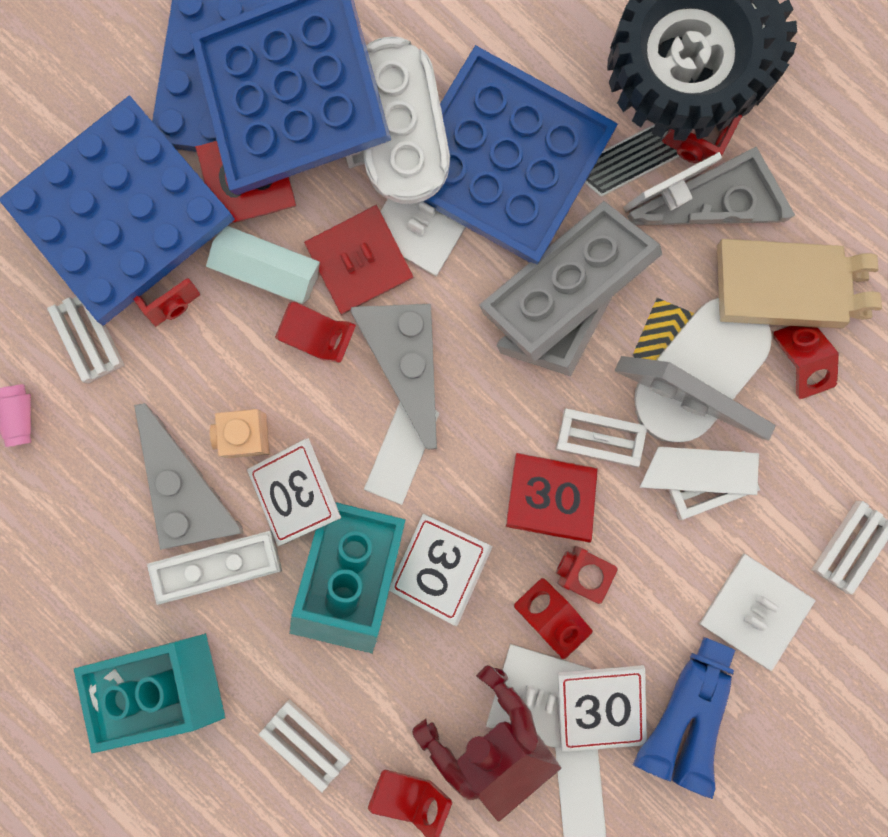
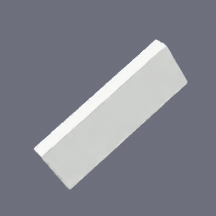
M266 531L147 564L157 605L282 571L272 531Z

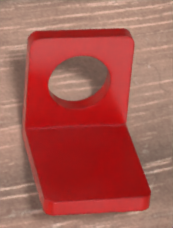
M739 114L737 118L734 117L731 123L721 130L714 144L703 138L697 139L696 134L692 132L685 141L674 140L675 130L673 129L668 131L662 142L677 150V154L690 163H700L719 152L722 156L742 115Z
M186 278L148 306L141 296H136L133 300L143 314L157 327L167 319L172 320L182 315L187 310L188 304L199 297L200 293L192 281Z
M290 302L275 338L320 360L341 363L356 324L349 321H335L297 302ZM342 333L341 340L337 348L334 350L336 341Z
M788 326L774 332V340L796 367V395L799 399L826 391L837 385L839 352L818 327ZM822 369L827 370L825 377L821 381L812 385L807 384L808 378L814 372Z
M575 546L572 553L569 551L564 553L557 567L556 574L560 576L557 584L597 604H601L618 568L589 553L587 550ZM586 565H596L602 571V582L595 589H586L579 582V572Z
M541 578L514 604V608L561 659H566L593 632L573 606L545 578ZM544 594L550 596L549 605L544 611L531 613L530 606L536 597Z
M385 769L380 774L369 802L368 810L375 815L411 822L426 837H440L452 806V800L430 780ZM436 800L437 815L433 823L429 824L427 818L430 804Z

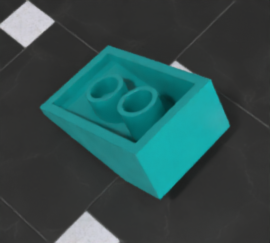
M335 502L341 519L315 531L292 611L289 634L373 654L406 519Z
M206 633L74 668L91 754L196 731L226 718ZM116 669L124 682L117 684L114 678L109 681L104 679V677ZM96 684L94 696L97 699L98 711L93 706L91 700L90 685L94 686Z

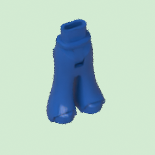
M703 637L698 653L690 654V660L679 675L662 718L653 733L638 751L632 764L633 766L661 779L673 781L694 793L713 799L716 789L714 775L715 748L730 694L732 676L730 675H734V670L730 668L736 650ZM692 720V723H691L689 732H688V734H687L686 740H685V742H684V744H683V747H682L680 756H679V758H678V760H677V763H676V765H675L677 753H678V750H679V746H680V743H681L683 734H684V732H685V730H686L688 724H689L690 721Z

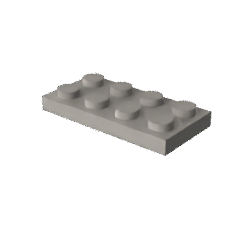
M603 201L550 245L538 265L530 262L479 304L483 314L535 362L662 255L661 246Z

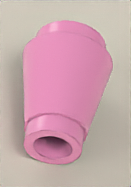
M24 384L0 388V434L2 439H4L5 447L32 442L30 437L31 394H26Z

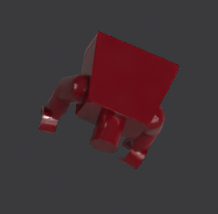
M487 665L476 677L494 690L498 697V703L509 715L511 723L501 722L484 737L476 736L472 738L466 746V752L458 760H456L448 747L440 744L439 734L433 722L427 724V719H424L413 728L412 734L423 751L429 750L431 753L429 758L444 779L466 800L474 801L479 799L492 816L500 822L562 768L537 734L531 710L514 688H509L505 684L508 680L507 674L502 669Z

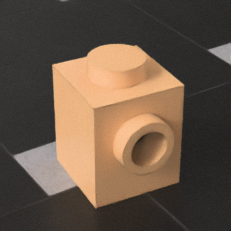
M259 409L215 413L216 424L210 425V442L213 450L218 449L219 457L230 459L270 455L266 413Z

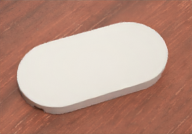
M401 37L379 38L370 42L366 47L391 141L363 150L365 167L372 186L383 197L400 204H415L435 195L445 183L449 172V148L434 70L428 55L421 48L419 50L416 46L411 45V41Z
M716 298L703 305L694 313L656 360L670 362L729 398L734 399L764 363L769 354L772 340L769 324L720 322L719 298ZM638 383L636 386L634 400L638 421L641 425L646 426V432L658 440L681 443L696 439L703 435L717 420V418L708 414L702 417L681 408L682 402L661 396L641 383Z

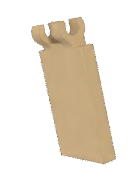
M721 239L717 245L720 322L843 329L850 323V318L871 319L873 317L872 310L880 311L882 309L881 293L869 291L854 295L853 281H868L869 272H877L879 270L877 254L862 253L845 257L844 246L736 239Z

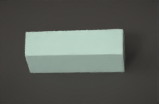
M227 226L217 234L212 242L206 267L303 304L310 298L313 286L318 278L320 262Z

